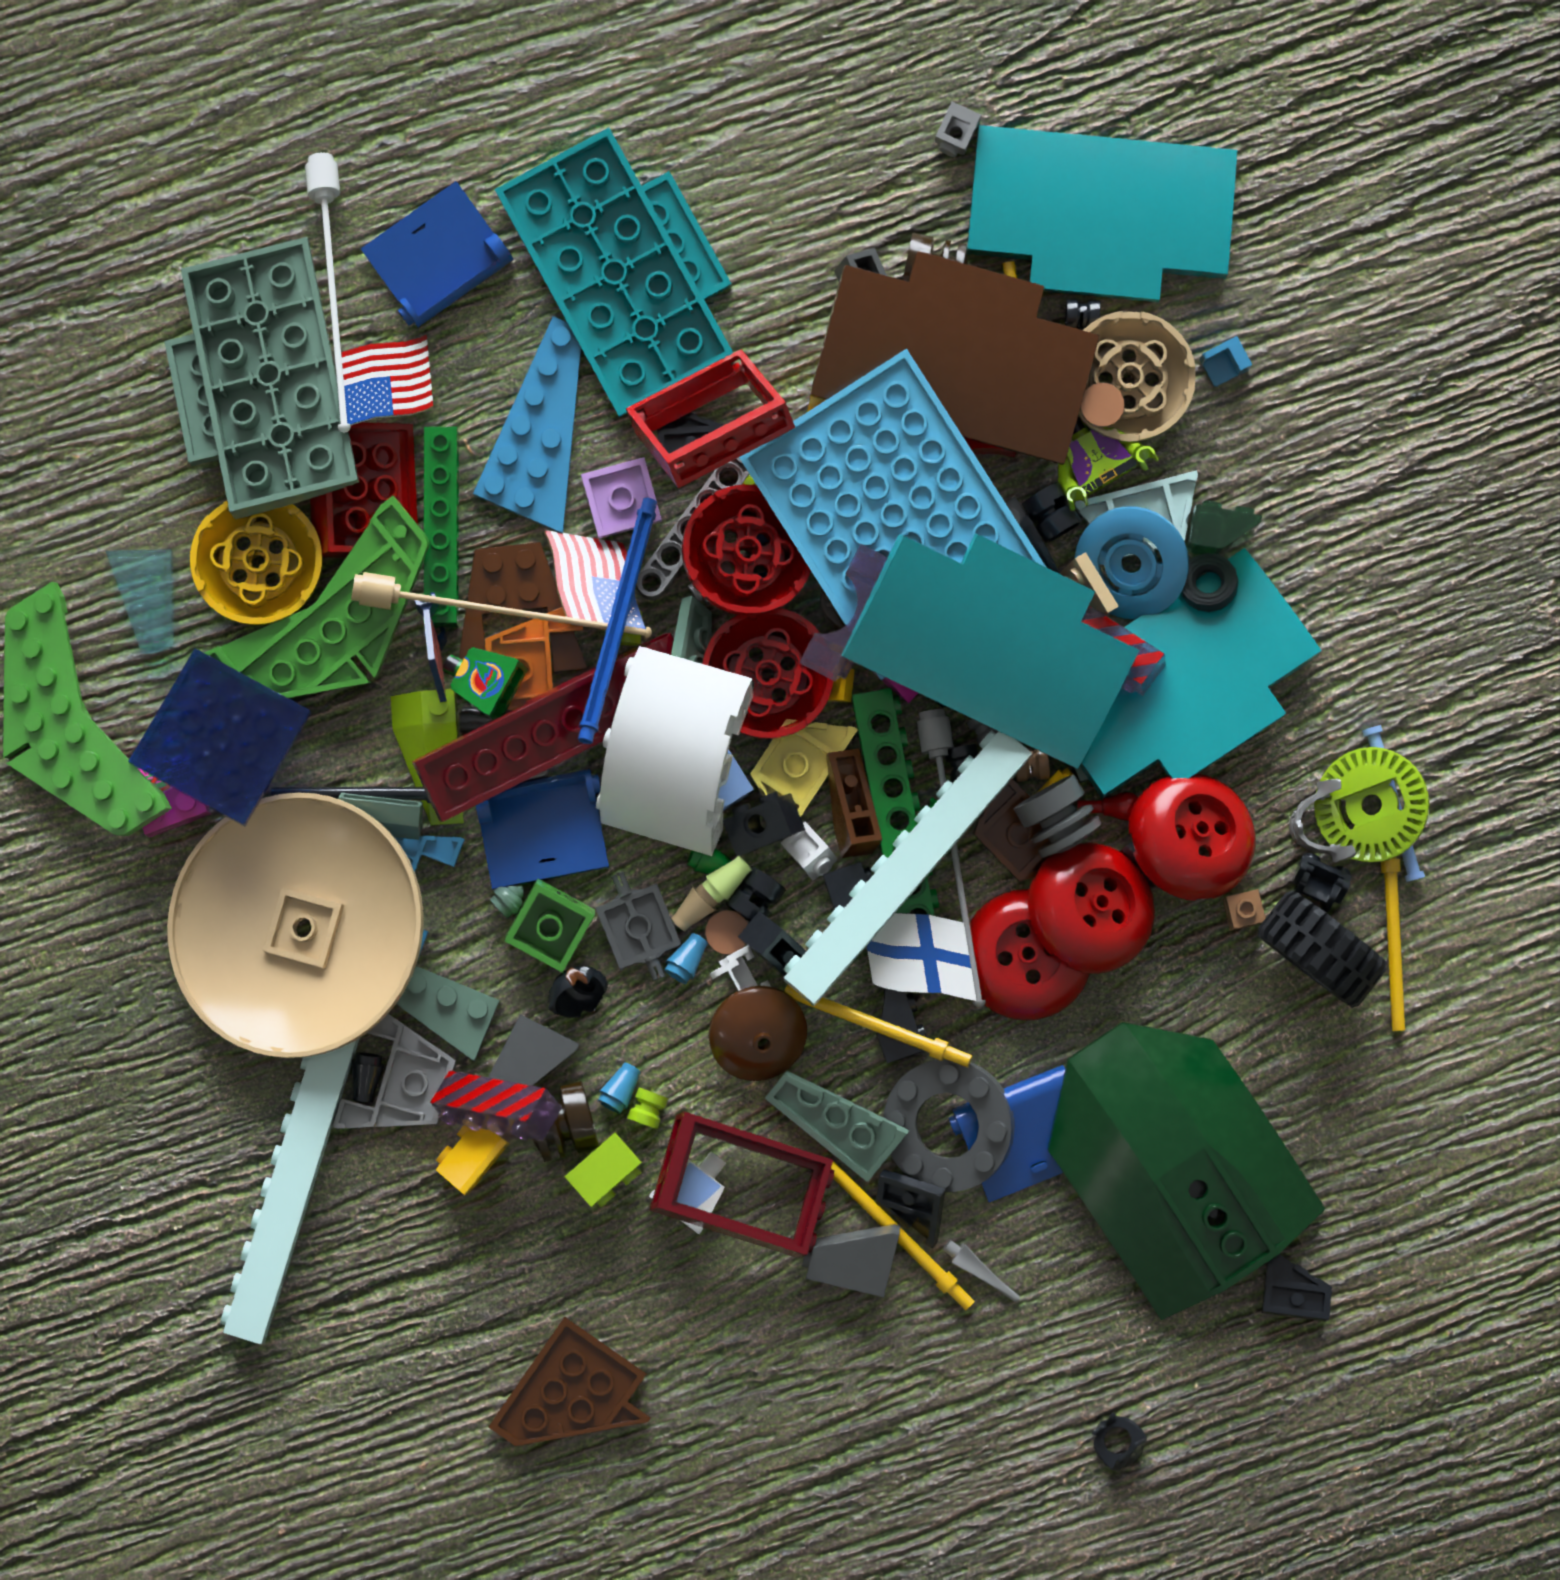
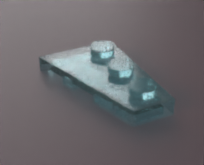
M171 549L106 551L139 648L174 649L173 551Z

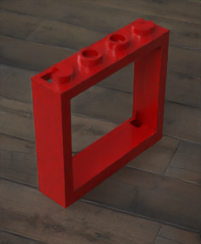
M742 349L626 408L636 435L678 489L795 428L786 402ZM738 359H740V361H741V363H742V364L740 365L739 362H737V363L731 365L732 362H734V361H736V360H738ZM744 384H747L764 404L670 454L652 433Z

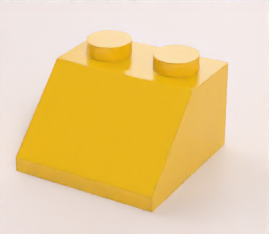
M479 1118L474 1123L469 1119L457 1133L461 1138L453 1149L447 1145L435 1160L440 1164L436 1171L464 1195L470 1194L510 1144Z

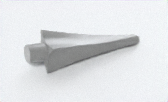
M952 1240L946 1243L943 1251L952 1257L949 1260L950 1263L988 1283L1014 1302L1019 1301V1295L994 1275L966 1244L962 1243L961 1246H958Z

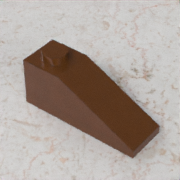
M851 749L827 753L833 826L841 859L873 854L881 843L882 836L860 750Z

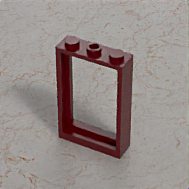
M684 1111L676 1115L649 1211L800 1258L807 1256L808 1252H812L815 1246L817 1234L814 1233L816 1221L822 1218L826 1202L822 1201L825 1188L828 1189L831 1186L834 1178V1170L831 1169L833 1160ZM696 1133L812 1170L793 1239L677 1202Z

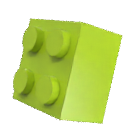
M614 1133L571 1170L565 1178L590 1207H594L596 1204L603 1207L617 1195L613 1191L615 1187L622 1181L625 1185H629L642 1173L638 1167L643 1163L619 1135Z

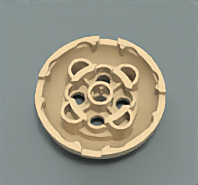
M1114 312L1098 318L1088 325L1083 331L1100 336L1086 389L1100 383L1099 375L1107 372L1111 374L1113 379L1111 385L1116 387L1123 397L1132 396L1135 399V406L1131 409L1124 407L1120 419L1107 427H1115L1112 430H1106L1089 424L1082 416L1080 410L1078 417L1082 422L1105 437L1125 442L1154 438L1176 424L1192 400L1196 379L1195 361L1192 352L1178 330L1160 317L1146 312ZM1126 350H1132L1136 354V360L1126 363L1122 359V353ZM1153 373L1158 376L1159 382L1156 386L1146 384L1145 376L1147 374ZM1131 375L1134 378V383L1129 382L1125 384L1123 382L1124 376ZM1117 429L1124 432L1125 434H1120L1117 431Z

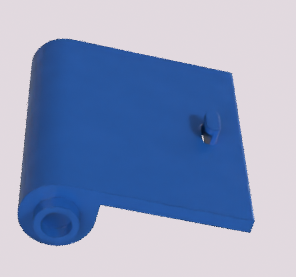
M457 181L361 248L364 255L402 306L397 311L408 326L414 323L417 328L514 260L504 243L496 233H493Z
M591 769L524 781L476 805L492 890L500 886L508 887L536 882L537 878L547 880L609 868L599 811L596 809V794H599L601 791L598 774L592 775Z
M1063 1065L1003 1088L1010 1109L1014 1114V1139L1011 1150L1003 1165L993 1176L981 1183L989 1203L1063 1173L1047 1150L1065 1072ZM968 1102L953 1108V1116L948 1117L955 1136L961 1134L968 1150H970L977 1140L979 1124L977 1114Z

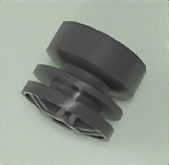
M1074 774L1042 789L1014 808L1024 827L1040 824L1042 829L1031 838L1033 843L1048 838L1049 842L1037 850L1041 858L1055 853H1062L1087 839L1102 824L1098 816L1083 821L1082 818L1094 809L1092 805H1085L1076 809L1074 803L1085 792Z

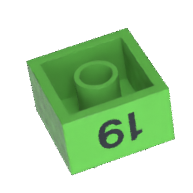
M537 878L509 928L504 941L563 973L595 916V909Z

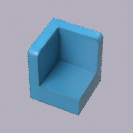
M1237 336L1206 351L1199 359L1214 387H1218L1247 372L1252 366Z

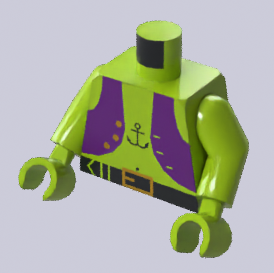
M1078 417L1072 436L1073 442L1070 443L1064 465L1058 464V482L1068 499L1069 509L1075 511V501L1081 500L1085 503V506H1088L1087 497L1133 471L1137 466L1135 460L1138 461L1142 470L1147 471L1149 468L1145 460L1153 458L1158 462L1159 459L1152 447L1144 446L1139 441H1118L1105 437L1094 430L1089 431L1086 424ZM1102 427V428H1104V429H1106V430H1112V429H1114L1115 427H1111V428ZM1117 429V431L1120 434H1125L1124 432Z

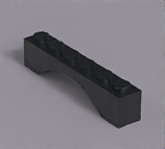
M861 862L823 874V880L834 909L839 905L843 908L847 906L853 899L849 893L861 879L867 883L872 877L869 867L863 869ZM884 989L881 1020L927 1037L923 1024L916 1025L912 1013L917 1012L918 1009L912 992L906 994L905 992ZM876 1032L886 1064L924 1052L921 1049Z

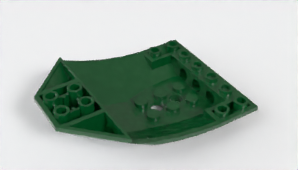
M1121 1022L1067 1059L1047 1150L1094 1217L1160 1320L1230 1288L1280 1254L1326 1209L1274 1127L1213 1039ZM1196 1180L1204 1181L1207 1186L1206 1193L1200 1198H1192L1189 1194V1186ZM1214 1209H1222L1224 1212V1218L1218 1225H1210L1208 1223V1215Z

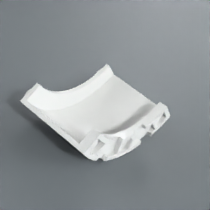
M639 646L635 657H630L625 667V676L627 678L617 705L612 727L607 729L603 739V747L607 749L603 766L601 791L597 797L596 809L600 810L602 824L712 856L723 831L724 799H720L718 796L720 787L727 783L733 755L727 753L732 734L739 735L752 701V678Z

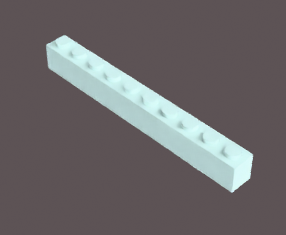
M991 730L979 744L983 748L975 759L969 755L957 769L961 775L955 782L952 783L947 780L936 793V796L940 799L932 808L926 805L914 818L918 823L910 833L904 830L892 844L896 848L888 858L882 855L870 870L874 872V875L867 883L861 879L851 890L849 895L853 899L847 906L843 908L839 905L830 914L827 920L831 924L823 933L817 930L805 944L809 948L801 958L795 955L783 970L787 974L784 977V981L811 1005L815 1006L1030 759L1032 753L1019 741L999 731L994 733Z
M360 1038L340 1049L321 1055L303 1057L300 1069L305 1070L302 1082L296 1081L290 1100L294 1101L295 1104L292 1114H285L280 1132L285 1133L282 1146L276 1145L272 1154L270 1164L275 1165L272 1178L266 1177L262 1186L260 1196L265 1197L262 1210L256 1209L252 1218L250 1228L255 1229L252 1242L246 1241L240 1260L245 1261L242 1273L235 1274L230 1292L235 1293L232 1305L225 1306L220 1324L225 1325L223 1331L225 1334L258 1344H265Z

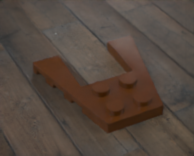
M540 542L475 549L467 602L525 611L547 609L548 612L562 607L554 577ZM466 608L459 652L460 659L464 660L471 647L486 650L482 615L500 613ZM574 631L550 633L554 673L587 670Z

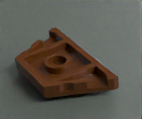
M1011 779L978 817L973 835L1017 881H1023L1035 877L1042 863L1049 857L1041 858L1037 851L1049 840L1046 838L1037 843L1032 842L1031 838L1042 828L1039 823L1030 827L1022 825L1014 808L1030 796Z

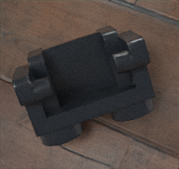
M1305 853L1302 855L1292 878V883L1296 884L1293 891L1324 903L1322 910L1328 913L1334 902L1341 904L1350 887L1352 876L1345 867L1336 866L1333 868L1322 863L1316 854Z

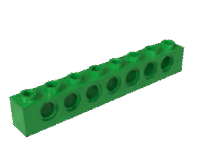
M891 688L852 695V705L865 773L882 836V841L879 844L881 856L885 855L887 858L896 849L892 844L904 830L910 833L917 825V822L914 820L916 817L915 812L921 811L917 791L911 792L909 779H914L911 759L905 760L902 748L908 746L905 727H898L896 715L902 714L899 695H892ZM878 716L885 717L890 723V728L884 733H877L872 729L871 721ZM888 748L894 751L896 761L891 765L881 764L877 758L880 750ZM893 780L900 783L902 787L901 795L896 798L888 797L883 790L886 782ZM895 813H902L908 818V826L903 830H896L890 825V817ZM927 877L920 884V892L911 895L896 913L909 914L913 910H921L926 915L935 916L934 909L939 908L936 888H929Z

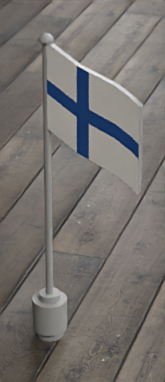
M934 709L919 713L920 721H917L921 752L922 754H929V759H936L940 787H942L946 783L942 757L949 756L948 750L954 748L950 719L945 715V709ZM955 844L951 848L963 922L932 915L895 913L867 945L873 985L897 992L950 995L974 1001L972 1002L973 1005L980 1008L985 1005L986 1000H982L957 844Z

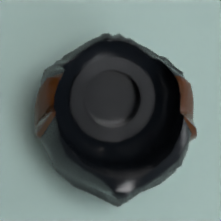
M576 966L563 971V973L561 972L549 990V996L547 997L549 999V1010L565 1018H579L583 1011L594 1013L607 991L608 982L606 977L600 971L589 966Z

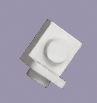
M804 822L805 830L785 838L781 845L804 869L807 875L812 880H815L829 872L837 858L827 844Z

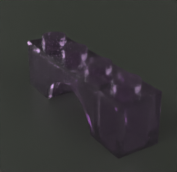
M860 544L845 573L854 584L857 592L856 612L851 621L842 629L827 634L814 633L799 662L801 665L836 683L840 677L846 679L854 662L841 655L888 557Z

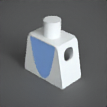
M711 1151L699 1167L688 1159L677 1202L712 1213L725 1188L715 1178L726 1162ZM655 1190L652 1191L651 1194L649 1195V1197H651L652 1199H653V1195H654ZM682 1221L697 1234H700L703 1230L702 1227Z

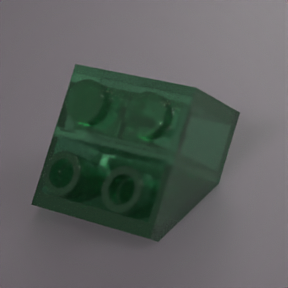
M1205 500L1202 502V505L1196 504L1190 513L1185 542L1188 553L1199 555L1205 553L1220 555L1254 532L1261 522L1262 515L1254 514V509L1236 506L1235 511L1223 509L1222 504L1215 501Z

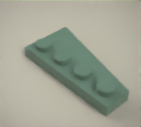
M691 595L681 599L671 655L702 664L706 648L712 638V612Z
M416 966L404 993L396 1004L475 1062L500 1000Z
M789 1071L784 1073L765 1097L767 1101L866 1182L871 1179L910 1131Z

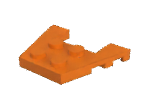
M563 607L546 613L566 617ZM532 619L485 638L486 651L515 658L528 669L508 707L509 710H515L525 705L526 701L553 688L549 633L582 631L583 626Z

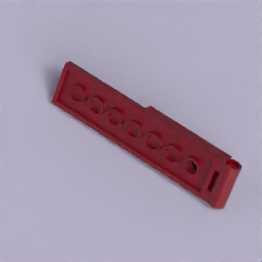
M672 634L660 635L617 656L598 724L599 730L595 733L592 744L582 743L578 741L580 733L579 723L583 718L596 667L526 701L525 705L413 760L414 768L438 820L444 822L603 742L607 729L612 727L617 705L627 678L625 676V667L628 659L635 657L639 646L671 655L674 642Z

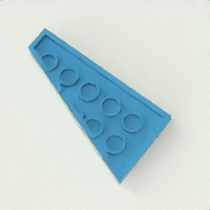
M553 316L481 474L473 496L555 532L563 533L581 347L568 323Z

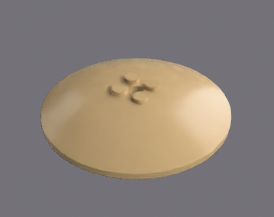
M286 793L262 798L235 810L209 830L195 846L178 876L169 906L167 924L168 947L173 971L182 993L196 1014L213 1031L229 1042L258 1054L281 1058L311 1057L340 1049L356 1041L382 1021L396 1005L413 975L419 958L424 927L423 904L417 877L409 858L394 836L378 820L352 804L330 796L314 793ZM308 919L311 923V931L306 937H300L297 933V926L302 920Z

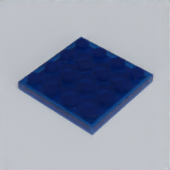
M194 648L128 762L144 773L246 827L308 720L311 711Z

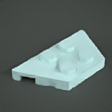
M1196 470L1088 498V506H1085V503L1081 500L1076 501L1074 506L1088 524L1099 515L1115 508L1127 506L1145 508L1166 518L1174 525L1185 541L1198 473ZM1144 537L1143 541L1147 542L1154 550H1157V547ZM1127 554L1123 558L1134 556V554Z

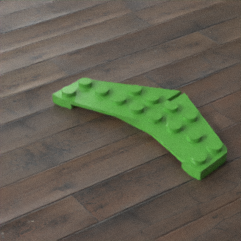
M392 495L379 506L370 519V524L314 604L285 619L225 645L206 651L190 663L223 705L230 708H240L372 683L353 660L356 656L375 679L378 678L409 599L399 598L398 604L391 603L390 610L359 605L358 601L351 600L355 574L363 575L364 572L395 577L394 584H401L400 591L411 593L429 550L428 537L395 496Z
M50 582L9 609L5 616L3 758L10 759L30 746L31 748L6 764L112 834L129 836L171 810L172 807L165 794L157 785L150 782L91 719L81 697L65 615L68 614L65 597L58 583Z

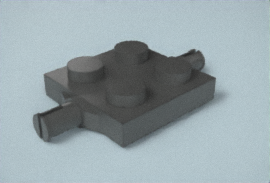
M621 872L619 876L623 886L620 885L617 875L611 877L619 895L611 902L596 907V911L620 970L634 964L646 963L652 981L658 980L654 967H656L661 979L666 975L658 958L666 951L681 946V942L657 883L644 889L631 890L625 872Z

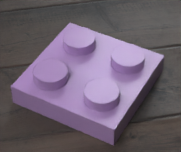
M644 457L581 474L599 539L633 530L637 519L636 513L641 508L643 498L656 500ZM657 505L655 509L656 519L653 521V524L662 522Z

